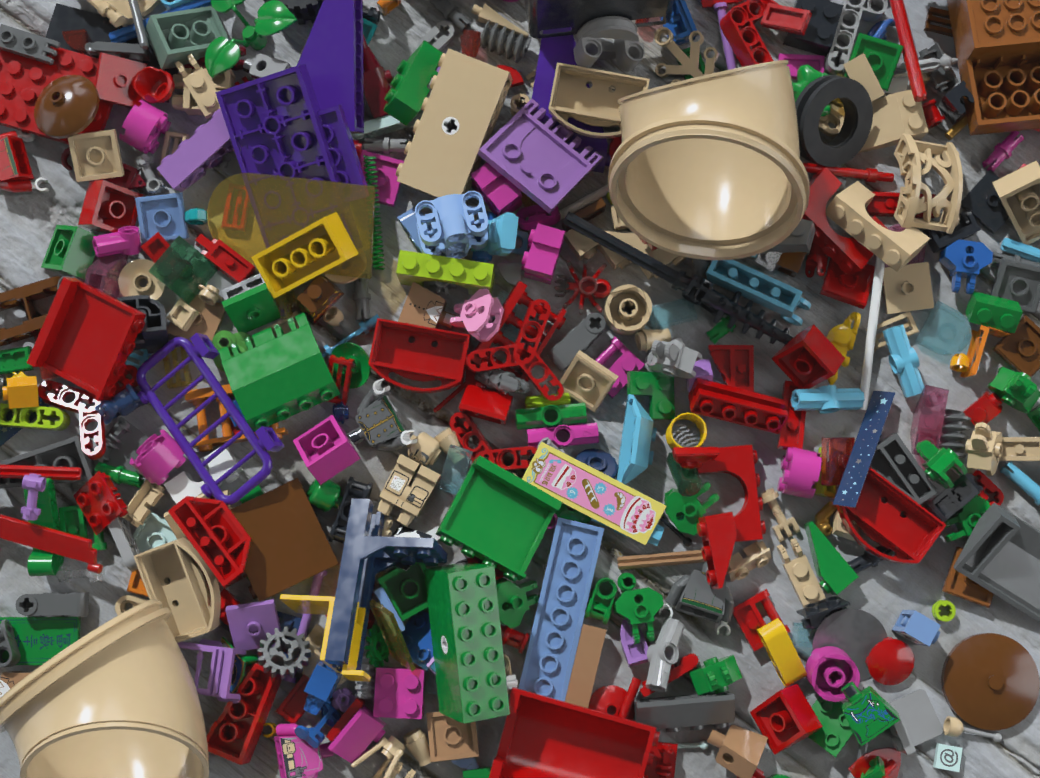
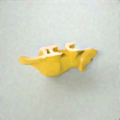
M858 312L849 314L843 323L831 328L826 335V338L845 357L842 367H848L850 357L846 356L847 351L853 350L861 319V314ZM854 320L853 329H851V323ZM838 371L834 376L827 379L830 385L836 382Z

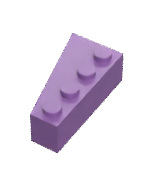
M221 109L213 113L210 121L200 125L190 139L182 141L172 155L164 157L161 165L157 167V170L174 190L179 192L185 191L206 175L205 169L217 167L221 164L226 153L232 151L235 153Z

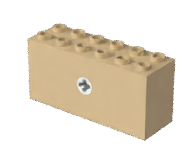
M449 48L446 54L443 53L440 57L438 66L441 68L438 76L434 75L431 80V94L429 98L426 97L423 101L421 110L424 112L421 119H417L414 124L413 132L415 135L412 142L408 141L404 151L406 155L405 161L399 164L396 171L399 183L435 198L451 194H465L470 191L472 186L471 174L479 168L482 160L478 155V151L490 139L513 81L510 72ZM455 127H457L456 130H452V131L450 132V128H455Z

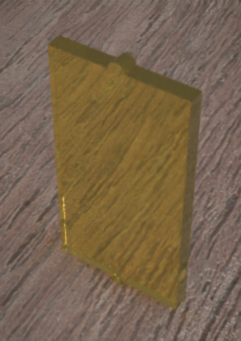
M372 599L369 603L391 657L410 671H414L416 669L394 613L386 609L383 604H379Z

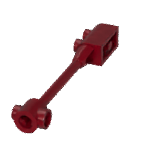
M363 35L364 95L372 116L376 119L389 115L383 111L387 103L384 99L391 89L390 84L393 77L389 69L385 71L383 66L380 65L374 53L368 47Z

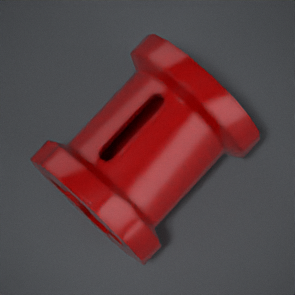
M935 99L922 104L928 129L946 120L944 116H941L936 107L937 101Z

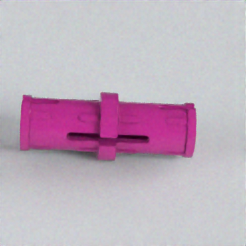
M1011 131L1002 143H998L994 147V151L982 162L984 168L990 165L986 169L987 171L991 170L994 172L1004 159H1008L1012 155V151L1024 140L1022 134L1016 137L1020 133L1019 131Z

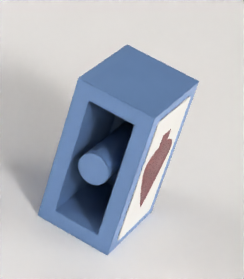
M902 610L892 631L916 645L930 647L939 638L940 631L938 630L941 625L915 610Z

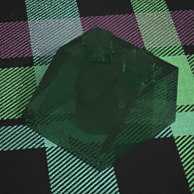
M178 236L148 272L189 305L201 291L198 289V286L200 284L205 286L218 271V268L197 249Z

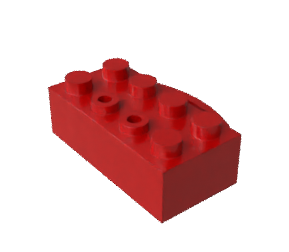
M377 318L368 364L386 382L400 389L416 393L445 391L460 384L463 385L466 357L469 353L471 336L464 333ZM415 338V341L410 343L409 339ZM433 342L438 343L436 347H432ZM394 372L399 376L414 381L439 380L441 381V386L433 388L412 387L389 378V373Z
M869 467L856 507L834 506L837 508L845 528L859 545L881 559L899 564L912 565L920 563L946 527L944 522L871 467ZM882 497L885 498V503H882ZM901 512L904 513V518L900 516ZM853 520L857 523L859 528L871 540L885 548L891 549L895 552V555L893 557L886 555L870 546L857 533L851 521Z

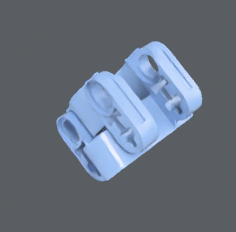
M468 191L465 194L445 195L432 201L423 200L416 205L415 216L422 253L441 256L444 253L447 257L460 259L467 256L470 247L475 250H481L487 246L488 217L483 198L479 192ZM469 198H476L479 201V205L477 207L467 206L466 201ZM425 207L430 208L433 212L425 214V216H420L419 211ZM478 214V220L474 222V215ZM428 224H431V231L427 230ZM474 236L482 237L481 242H477ZM429 246H435V251L431 252V250L427 248H429Z

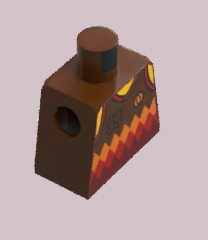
M319 275L296 298L297 309L301 313L305 312L308 320L315 324L324 315L325 311L333 306L345 293L325 276Z

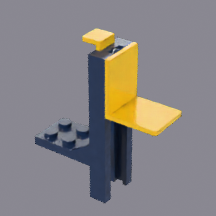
M352 498L335 597L280 595V600L296 613L327 615L320 661L336 673H341L350 681L370 682L371 679L369 674L361 670L376 574L399 562L405 565H415V562H420L428 566H438V563H447L448 556L435 538L382 536L385 515L382 512L372 514L374 503L370 499Z

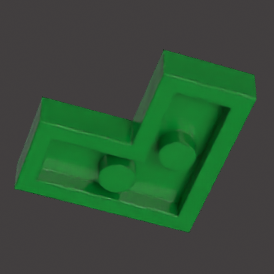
M627 372V396L628 394L649 396V414L651 419L673 420L675 418L674 376H668L661 372Z

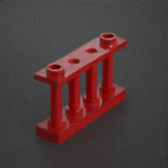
M518 281L514 285L502 305L504 312L498 332L488 342H479L475 350L487 349L492 343H499L502 346L515 344L503 336V332L500 330L504 323L507 325L510 323L518 329L521 328L523 320L515 316V312L512 310L517 303L519 305L522 303L529 307L530 303L534 301L525 292L526 284ZM541 304L537 307L534 306L537 314L545 313ZM565 309L558 310L557 314L550 311L548 321L551 323L546 332L542 334L536 350L539 356L556 329L560 330L565 323L566 318L564 315L567 312ZM528 325L525 333L535 338L537 336V329ZM524 348L517 351V354L522 359L529 356ZM485 352L486 358H478L475 354L471 364L477 366L480 362H488V365L491 366L489 352ZM495 357L493 358L497 364H503V362ZM510 367L499 368L514 373L517 378L529 381L522 370L518 373Z

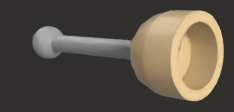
M947 716L943 724V733L947 736L957 737L962 732L992 738L995 742L1002 740L1000 733L991 734L966 728L956 717Z

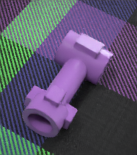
M30 473L23 477L22 488L28 490L27 505L21 507L22 518L25 520H38V516L41 514V509L37 508L38 491L43 492L47 482L45 477H41V474Z

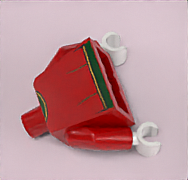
M14 130L0 134V189L13 193L32 192V189H37L40 193L44 194L49 192V188H39L41 183L48 182L47 179L40 177L35 182H31L34 176L23 140L25 142H32L35 139V135H24L26 132L20 130L19 132Z

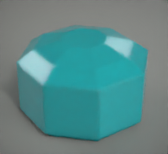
M200 208L189 209L185 212V221L191 225H204L209 222V213Z

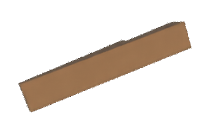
M582 624L565 702L586 708L589 707L606 629Z

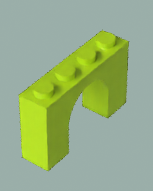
M404 250L399 252L396 274L401 285L411 286L415 282L424 287V281H440L465 287L468 289L469 295H474L479 289H488L492 295L495 279L494 264Z

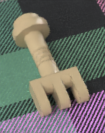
M773 488L763 491L760 494L763 504L768 503L778 522L777 525L771 527L778 541H784V537L781 534L782 530L788 538L793 536L789 529L790 526H792L796 534L801 532L794 517L785 518L776 500L779 496L778 492L774 491Z

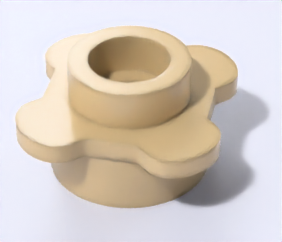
M201 284L198 286V289L201 290L198 297L203 302L215 305L217 301H223V298L219 296L220 291L216 287L209 284L206 287Z

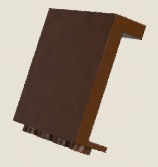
M298 478L231 509L232 513L252 538L242 576L244 578L248 576L251 582V586L248 588L254 600L258 598L259 601H265V599L310 577L339 565Z

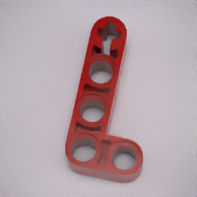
M748 0L733 7L720 20V27L742 67L773 61L754 26L766 10L765 4L761 0Z

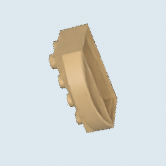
M557 62L549 104V114L566 128L592 138L622 136L620 104H618L617 100L648 90L650 79ZM591 83L592 87L587 88L586 84ZM613 87L615 88V91L610 92L609 88ZM568 118H574L584 124L598 127L619 126L620 130L612 133L590 132L573 126L567 120Z
M186 536L134 555L149 599L161 601V607H168L172 612L166 624L177 643L208 633L221 625L219 621L221 595L217 578ZM203 573H204V575H205V577H206V579H207V582H208V585H209V589H210V594H209L208 587H207V583H206V580H205V578H204V576H203Z

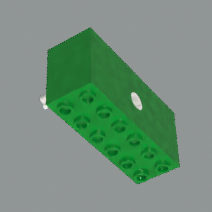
M464 562L424 568L439 712L463 724L510 715L507 690H512V687L517 688L518 680H516L515 674L506 676L494 566Z

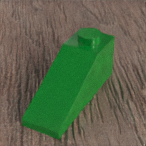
M809 521L804 524L816 575L820 580L819 585L827 594L838 595L859 576L814 522Z

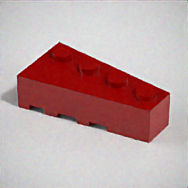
M254 664L237 689L236 693L240 694L241 697L239 703L229 701L218 720L209 729L210 731L206 735L208 752L239 765L250 763L262 733L263 725L267 720L281 684V674H277L275 678H272L271 670L265 673L263 671L264 665Z

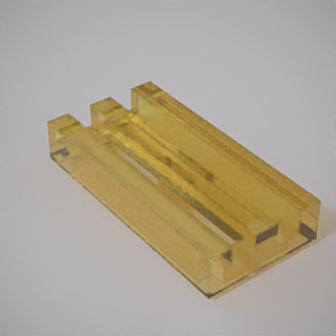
M180 346L181 357L183 362L186 358H188V355L185 349ZM176 348L171 352L174 369L179 365ZM169 354L163 358L165 376L171 372ZM189 363L183 367L185 381H181L180 371L175 374L176 383H173L172 377L166 381L168 389L189 386L192 383Z

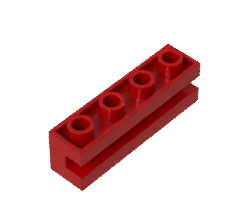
M697 377L688 395L691 413L780 434L788 418L787 410H783L785 407L784 399Z

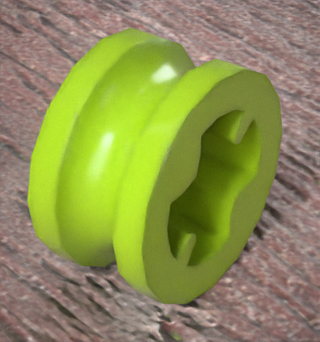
M939 600L932 606V615L938 621L947 622L956 615L955 606L950 601ZM940 606L948 607L946 611H949V614L947 616L939 615L938 612H941V610H938Z

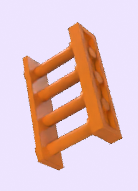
M230 384L221 385L229 397H234ZM211 387L190 390L184 395L185 401L190 404L193 403V406L197 408L215 392ZM217 397L214 400H216V402L219 403L221 418L225 413H227L224 405ZM205 408L196 414L199 435L208 428ZM230 417L221 423L223 437L209 439L208 434L192 448L198 449L199 452L212 451L214 446L224 445L235 436L232 435ZM278 422L269 426L272 427L280 440L283 439V435H289L286 428H279ZM243 434L234 443L245 442L248 440Z

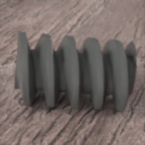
M489 20L481 35V48L485 49L489 45V51L494 52L497 49V55L499 56L505 52L506 59H510L514 55L513 60L515 63H518L525 57L532 38L529 37L524 42L522 33L515 38V30H512L508 35L506 34V26L501 31H498L499 23H495L491 28Z
M942 409L941 412L947 416L940 418V422L945 425L939 426L938 430L944 434L937 436V440L942 442V444H937L936 447L938 449L942 447L945 449L950 448L959 458H964L966 455L959 452L960 449L965 448V444L961 443V440L968 439L969 436L963 434L962 431L970 430V427L965 425L964 422L971 421V418L958 410Z

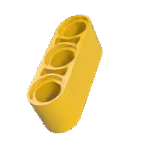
M778 618L757 629L765 650L785 687L807 676L798 653L784 625Z

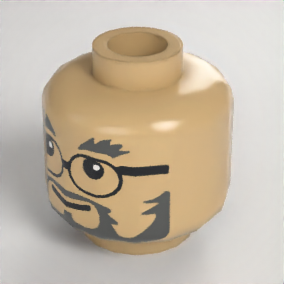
M421 432L418 436L413 434L410 440L417 439L418 441L415 444L406 446L409 448L407 452L408 457L425 467L429 464L433 466L442 453L438 441L425 432Z

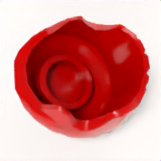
M149 66L139 72L134 80L133 87L143 100L149 104L164 103L172 96L175 83L173 77L167 71Z

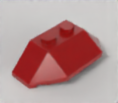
M186 496L168 510V513L223 587H226L244 572L252 538L224 501Z

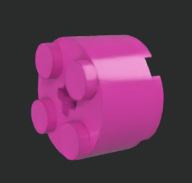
M140 100L141 105L139 107L134 105L127 115L122 128L126 129L125 134L122 135L120 133L119 139L144 154L149 152L154 154L160 144L157 141L161 133L165 135L166 131L170 128L171 122L167 121V113L144 100Z
M164 429L160 430V436L156 434L150 436L137 449L138 457L136 460L131 458L129 462L151 484L156 483L158 486L167 480L168 473L173 468H179L186 460L183 456L184 452L178 443Z
M788 447L786 456L783 455L780 469L784 470L783 476L779 478L777 491H781L783 494L812 499L816 489L811 487L819 480L822 457L819 456L821 453Z
M834 646L816 648L812 651L805 667L807 672L806 678L812 688L820 697L827 701L839 702L845 700L846 696L841 689L850 682H854L858 688L860 682V673L854 661L845 651Z

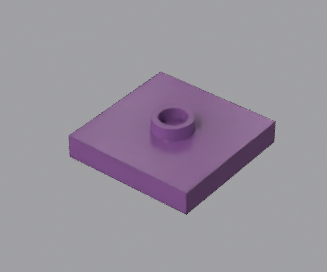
M274 599L226 606L233 645L236 649L261 648L260 640H266L267 632L274 635V628H278L281 632Z

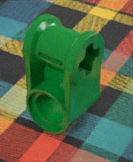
M603 577L597 580L592 596L588 601L584 618L591 617L603 621V624L607 625L617 592V586L612 579ZM603 582L612 584V591L608 595H603L599 591V586ZM593 609L602 611V612H604V613H600V612L594 611Z

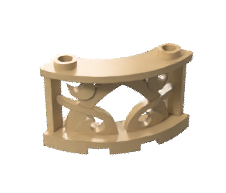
M902 133L894 155L899 164L900 175L905 176V187H900V195L894 217L901 227L904 228L916 227L952 234L960 220L959 211L963 192V173L959 152L952 142L942 145L914 140L910 134ZM931 167L941 176L945 183L943 189L934 198H932L928 186L921 182V176L928 173ZM920 191H921L922 194H923V197H922V198H919V197H920ZM943 209L940 221H931V211L933 216L937 218L940 216V210ZM923 213V219L914 218L915 215Z

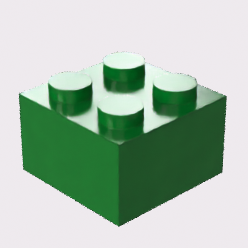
M415 562V565H411L407 571L396 567L376 578L380 587L385 590L401 621L428 607L424 568L427 567L424 563Z

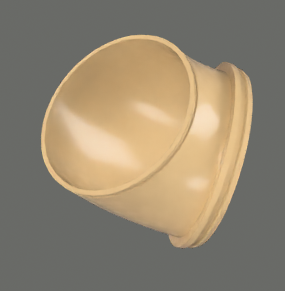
M788 60L760 63L703 75L634 93L617 100L618 104H620L622 144L618 147L610 162L608 187L616 213L634 234L649 244L676 255L703 260H732L765 252L781 243L794 231L808 206L810 184L806 169L800 160L796 106L790 68L787 66L789 64Z
M156 599L145 601L114 617L49 659L0 697V733L7 731L14 744L19 759L20 778H209L208 744L198 692L188 664L176 639L166 624L172 612L168 607L162 608L161 601Z

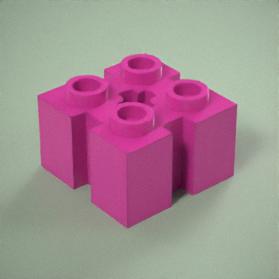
M485 163L471 174L472 188L481 194L483 201H485L489 209L497 217L505 212L513 213L522 206L521 190L489 163Z
M539 223L536 230L531 229L528 239L530 251L524 252L521 262V269L525 272V278L551 285L564 242L565 231Z

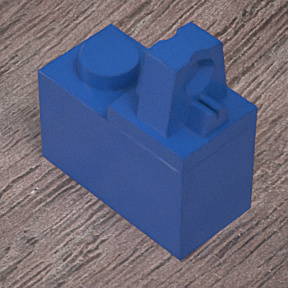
M322 661L317 663L304 689V692L308 693L304 710L317 715L325 702L332 698L342 674L336 673Z

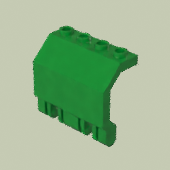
M305 312L295 316L299 328H297L293 318L287 319L292 331L283 334L284 332L279 324L274 325L277 338L271 327L253 334L252 338L256 347H254L250 337L244 338L248 350L240 353V348L236 343L231 344L234 357L228 346L218 350L231 390L245 420L253 432L261 426L268 427L279 421L286 420L297 413L309 410L315 405L340 395Z

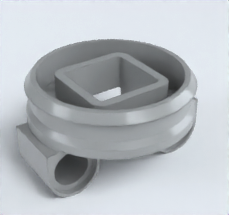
M605 16L585 23L576 34L578 43L573 49L575 62L578 66L590 68L596 60L616 58L620 69L626 72L634 70L645 55L644 44L639 42L636 24L621 16Z

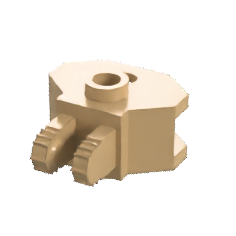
M983 422L975 425V431L972 432L971 439H967L965 445V453L968 454V473L973 474L977 469L986 470L988 476H992L996 472L1003 450L1002 432L991 431L989 425Z

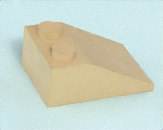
M912 90L893 93L872 101L873 121L871 131L859 153L898 145L902 133L910 134L914 140L918 141L924 138L929 131L921 101H914Z
M1036 160L992 182L1022 243L1027 245L1040 239V166Z

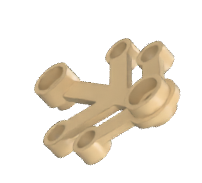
M666 27L656 30L654 34L655 42L661 47H667L682 64L667 65L659 63L655 68V72L659 77L692 75L695 78L714 73L715 61L719 57V53L714 47H708L704 51V58L706 59L704 74L698 69L700 45L704 42V36L701 32L693 31L689 35V41L691 42L689 59L673 41L674 35L671 30ZM664 35L669 36L666 42H662V37ZM700 35L699 41L693 42V37ZM710 51L715 52L713 58H708L707 56ZM661 67H666L664 74L659 73ZM674 79L671 81V83L679 82L681 80Z

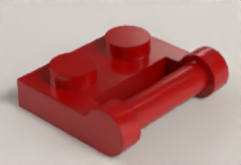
M767 589L758 592L733 608L732 615L753 652L764 647L757 629L766 625L755 605L759 601L762 603L771 621L778 618L784 625L768 597L770 594ZM787 624L784 625L787 633L790 632V629L787 626Z

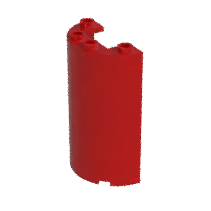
M512 687L509 698L510 715L506 717L497 756L493 760L489 778H648V775H644L646 765H652L655 753L651 751V747H657L660 732L656 731V727Z

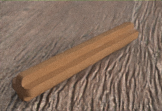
M701 550L617 558V565L620 570L706 562L703 560Z

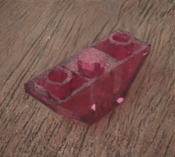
M119 253L99 257L87 269L84 283L117 299L120 293L118 279L121 270L127 263L128 255Z
M929 385L924 386L914 410L910 431L913 455L920 456L915 451L917 443L929 440L931 444L939 448L949 393L948 389Z

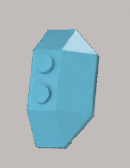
M628 394L616 475V480L625 485L645 471L648 465H652L654 451H650L651 441L655 442L657 428L653 427L654 421L635 396Z

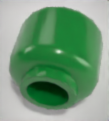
M314 479L306 493L309 496L310 504L324 512L330 511L333 507L337 509L343 499V496L340 495L341 486L330 479L321 485Z

